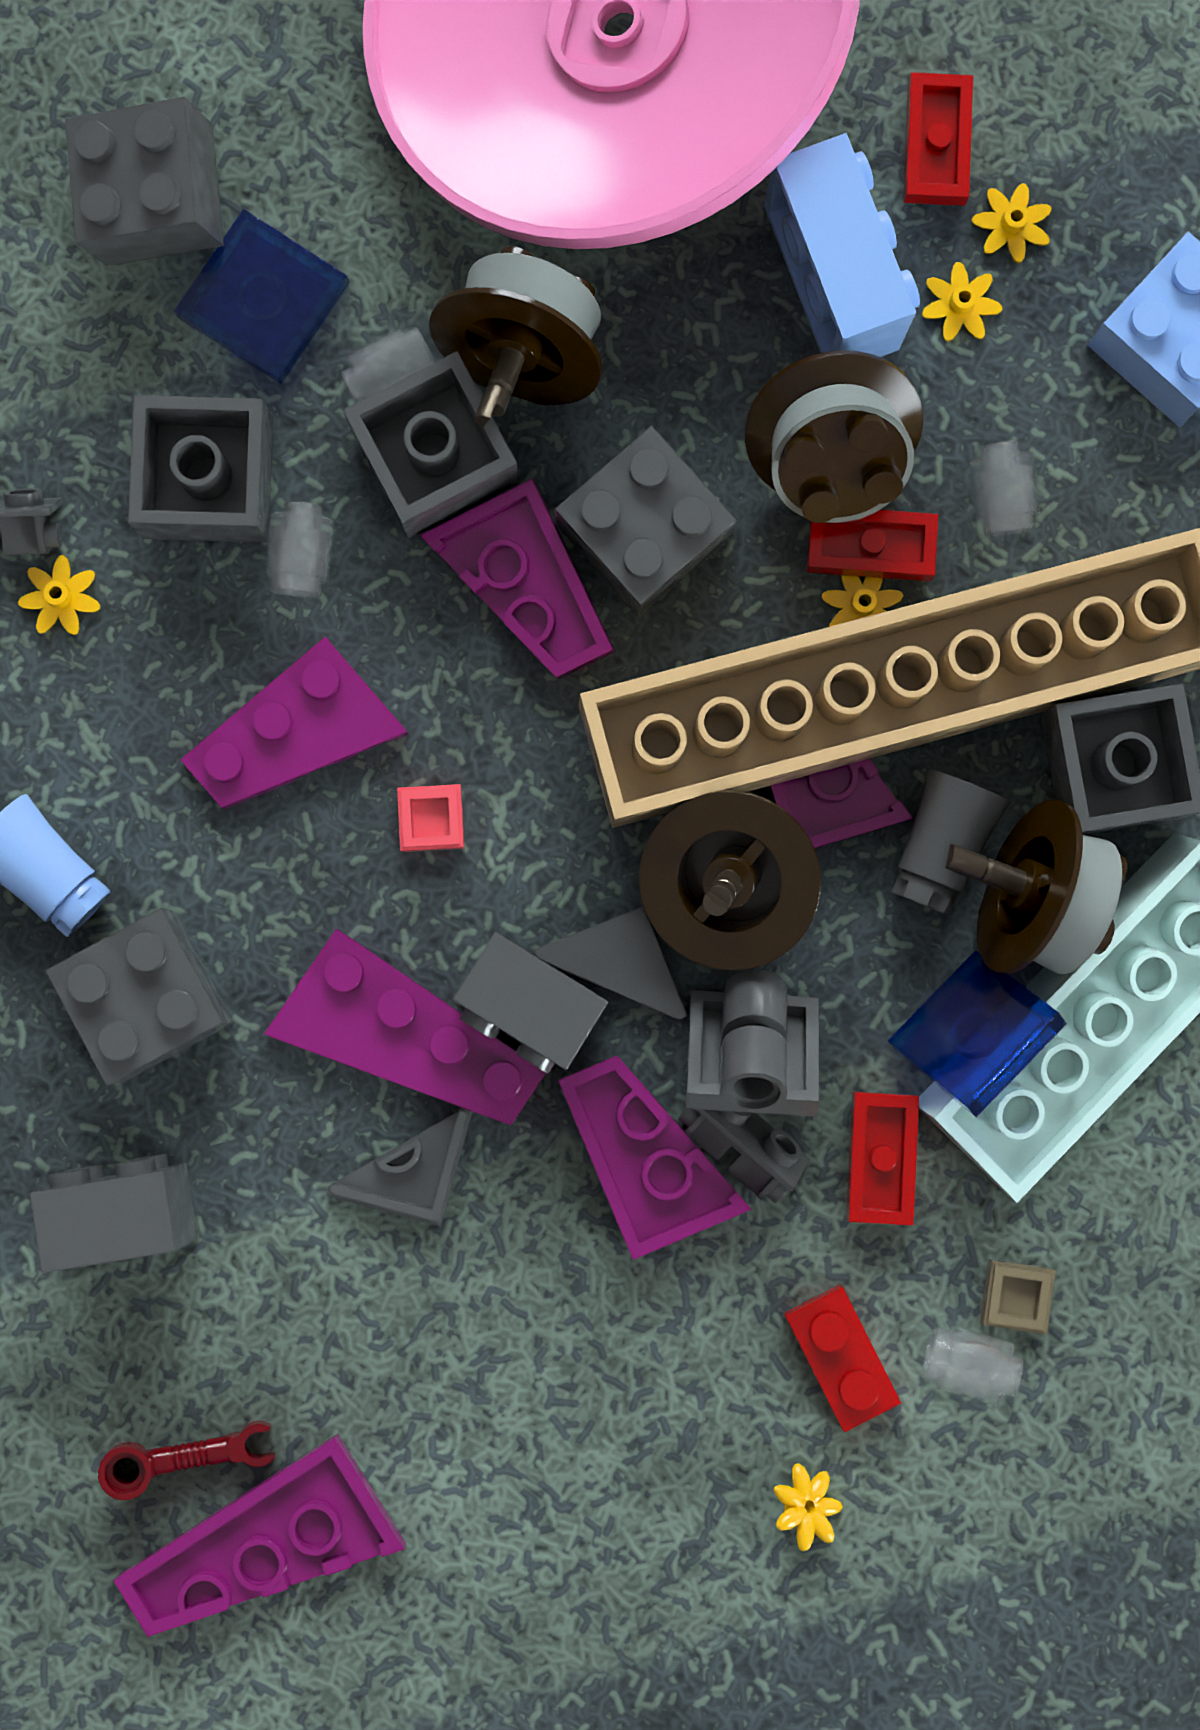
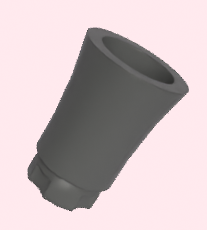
M927 769L920 805L908 842L897 866L903 871L900 872L893 886L892 893L949 915L955 903L956 891L963 894L969 880L967 877L945 869L950 844L981 854L990 834L1011 801L962 779L936 770Z

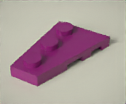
M533 479L420 535L556 678L562 679L616 652L545 500Z
M324 637L180 760L218 805L225 810L294 782L297 778L331 764L335 765L355 757L356 754L380 744L389 743L409 735V733L329 640Z
M871 759L768 786L772 802L786 810L797 820L809 836L815 849L913 819L902 802L896 800L878 775L879 770Z
M617 1055L558 1080L633 1260L752 1210Z

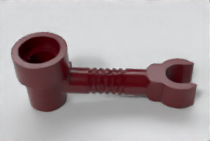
M262 1420L252 1421L245 1425L240 1432L206 1439V1441L182 1443L180 1446L176 1444L174 1447L170 1445L146 1450L145 1447L134 1442L117 1444L105 1454L99 1465L98 1480L100 1486L107 1495L114 1499L130 1500L141 1495L148 1487L151 1479L159 1474L170 1473L175 1470L181 1471V1469H193L195 1466L198 1468L201 1465H215L226 1462H244L252 1467L265 1466L274 1460L276 1454L274 1452L254 1454L247 1448L246 1439L253 1433L269 1431L271 1424ZM122 1458L135 1460L139 1466V1472L134 1475L123 1473L119 1468L118 1460Z

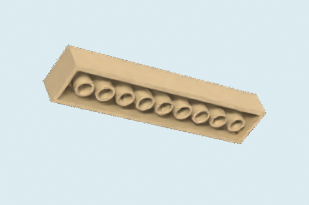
M1200 528L580 693L579 710L612 828L667 814L681 803L706 793L731 790L748 792L1044 712L1056 704L1092 699L1199 670Z

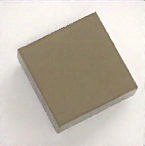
M988 1259L980 1323L987 1326L1047 1335L1056 1270Z

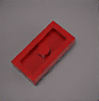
M911 72L907 88L903 203L966 205L970 189L973 75Z
M878 510L869 516L848 522L815 523L809 521L806 573L931 582L935 577L939 514Z
M852 1092L846 1220L848 1222L914 1225L919 1114L918 1095Z
M841 1284L784 1312L844 1433L901 1404Z

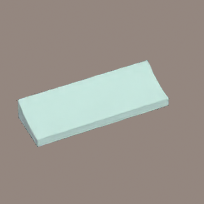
M1173 833L1121 887L1118 905L1113 917L1115 931L1109 947L1102 954L1097 955L1093 953L1083 965L1067 974H1057L1044 967L919 1096V1110L1016 1203L1200 1013V840Z

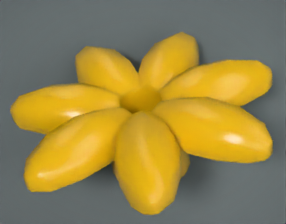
M1024 183L1016 188L1010 202L1000 191L990 188L987 191V198L994 212L978 213L971 219L974 226L985 230H993L983 246L985 254L994 253L1007 242L1009 253L1013 261L1018 264L1025 258V241L1037 246H1046L1050 242L1049 236L1034 224L1045 219L1050 214L1052 208L1047 204H1037L1026 208L1029 201V188Z
M956 262L951 272V285L939 278L931 277L927 279L926 285L928 289L940 300L926 306L921 315L925 319L946 317L943 325V338L946 342L953 340L961 329L962 324H964L967 331L974 338L981 340L985 336V328L979 315H997L1003 308L999 302L981 297L993 282L991 274H983L969 284L968 274L964 265ZM959 298H963L966 303L961 302Z
M60 555L56 559L52 577L36 567L29 568L27 571L28 577L40 591L28 593L18 601V605L24 609H42L36 624V629L40 634L46 633L53 627L59 617L66 631L75 636L79 632V619L75 610L90 613L101 609L97 600L82 593L95 580V572L86 570L71 577L69 560L64 555ZM61 591V596L55 599V594Z
M841 575L842 584L846 591L827 590L822 594L821 598L827 604L842 609L832 619L829 625L831 627L887 612L884 608L897 604L904 595L899 590L879 591L883 578L866 577L862 584L858 576ZM859 599L866 600L868 606H862L859 603Z
M797 1463L792 1468L794 1488L787 1485H776L773 1490L775 1496L784 1504V1512L777 1519L776 1527L784 1531L797 1526L796 1538L798 1548L804 1552L811 1547L814 1533L825 1543L833 1542V1528L825 1516H832L841 1512L843 1505L838 1500L823 1497L830 1481L827 1471L817 1473L810 1481L809 1474L804 1466Z

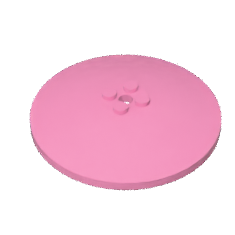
M365 0L363 13L364 59L369 86L378 113L392 141L416 174L437 196L452 208L479 225L512 239L541 246L567 249L612 248L645 242L672 234L700 222L735 202L768 176L805 136L827 103L843 70L853 41L860 0ZM619 13L634 15L633 23L625 33L618 36L604 34L607 22Z

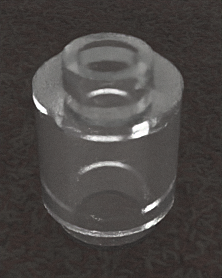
M417 327L405 333L398 328L347 354L346 358L350 368L340 373L353 400L357 403L435 363Z
M1017 441L999 442L981 447L982 457L970 461L976 521L983 523L985 537H1000L1034 531V515L1040 513L1033 452L1020 451L1019 442Z
M306 502L284 503V512L271 513L265 575L271 577V592L293 597H321L322 583L329 581L334 520L322 516V506Z
M954 1325L950 1327L949 1331L935 1327L927 1345L922 1377L935 1381L936 1388L939 1390L998 1406L1004 1395L1013 1397L1016 1394L1022 1376L1023 1359L1014 1356L1013 1342Z

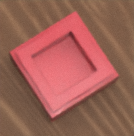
M460 784L397 788L401 852L465 849L462 788Z

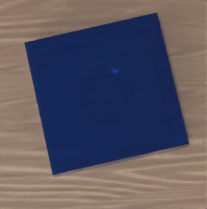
M243 209L224 236V246L216 248L174 312L180 320L282 384L350 282L346 274Z
M975 950L895 1032L888 1042L901 1056L977 1118L1067 1023L1058 1011L1010 975L1000 974L989 969L983 962L980 953Z

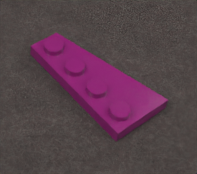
M335 929L264 1033V1035L508 1125H512L546 1075V1072L515 1054L516 1050L499 1038L491 1039L460 1020L461 1012L339 929Z
M337 1433L118 1574L113 1582L143 1631L149 1637L226 1611L232 1605L259 1596L264 1598L287 1590L291 1585L323 1574L328 1576L349 1569L358 1562L379 1555L384 1557L405 1549L406 1542Z

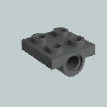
M745 970L732 975L725 982L723 992L691 990L686 1108L817 1117L819 1106V998L787 996V985L784 980L778 975L765 970Z

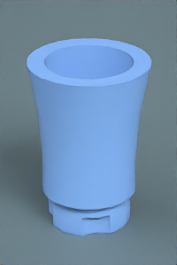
M24 794L0 812V884L22 900L44 922L51 920L61 933L66 937L71 936L105 903L111 891L94 877L96 872L71 849L47 822L30 797Z

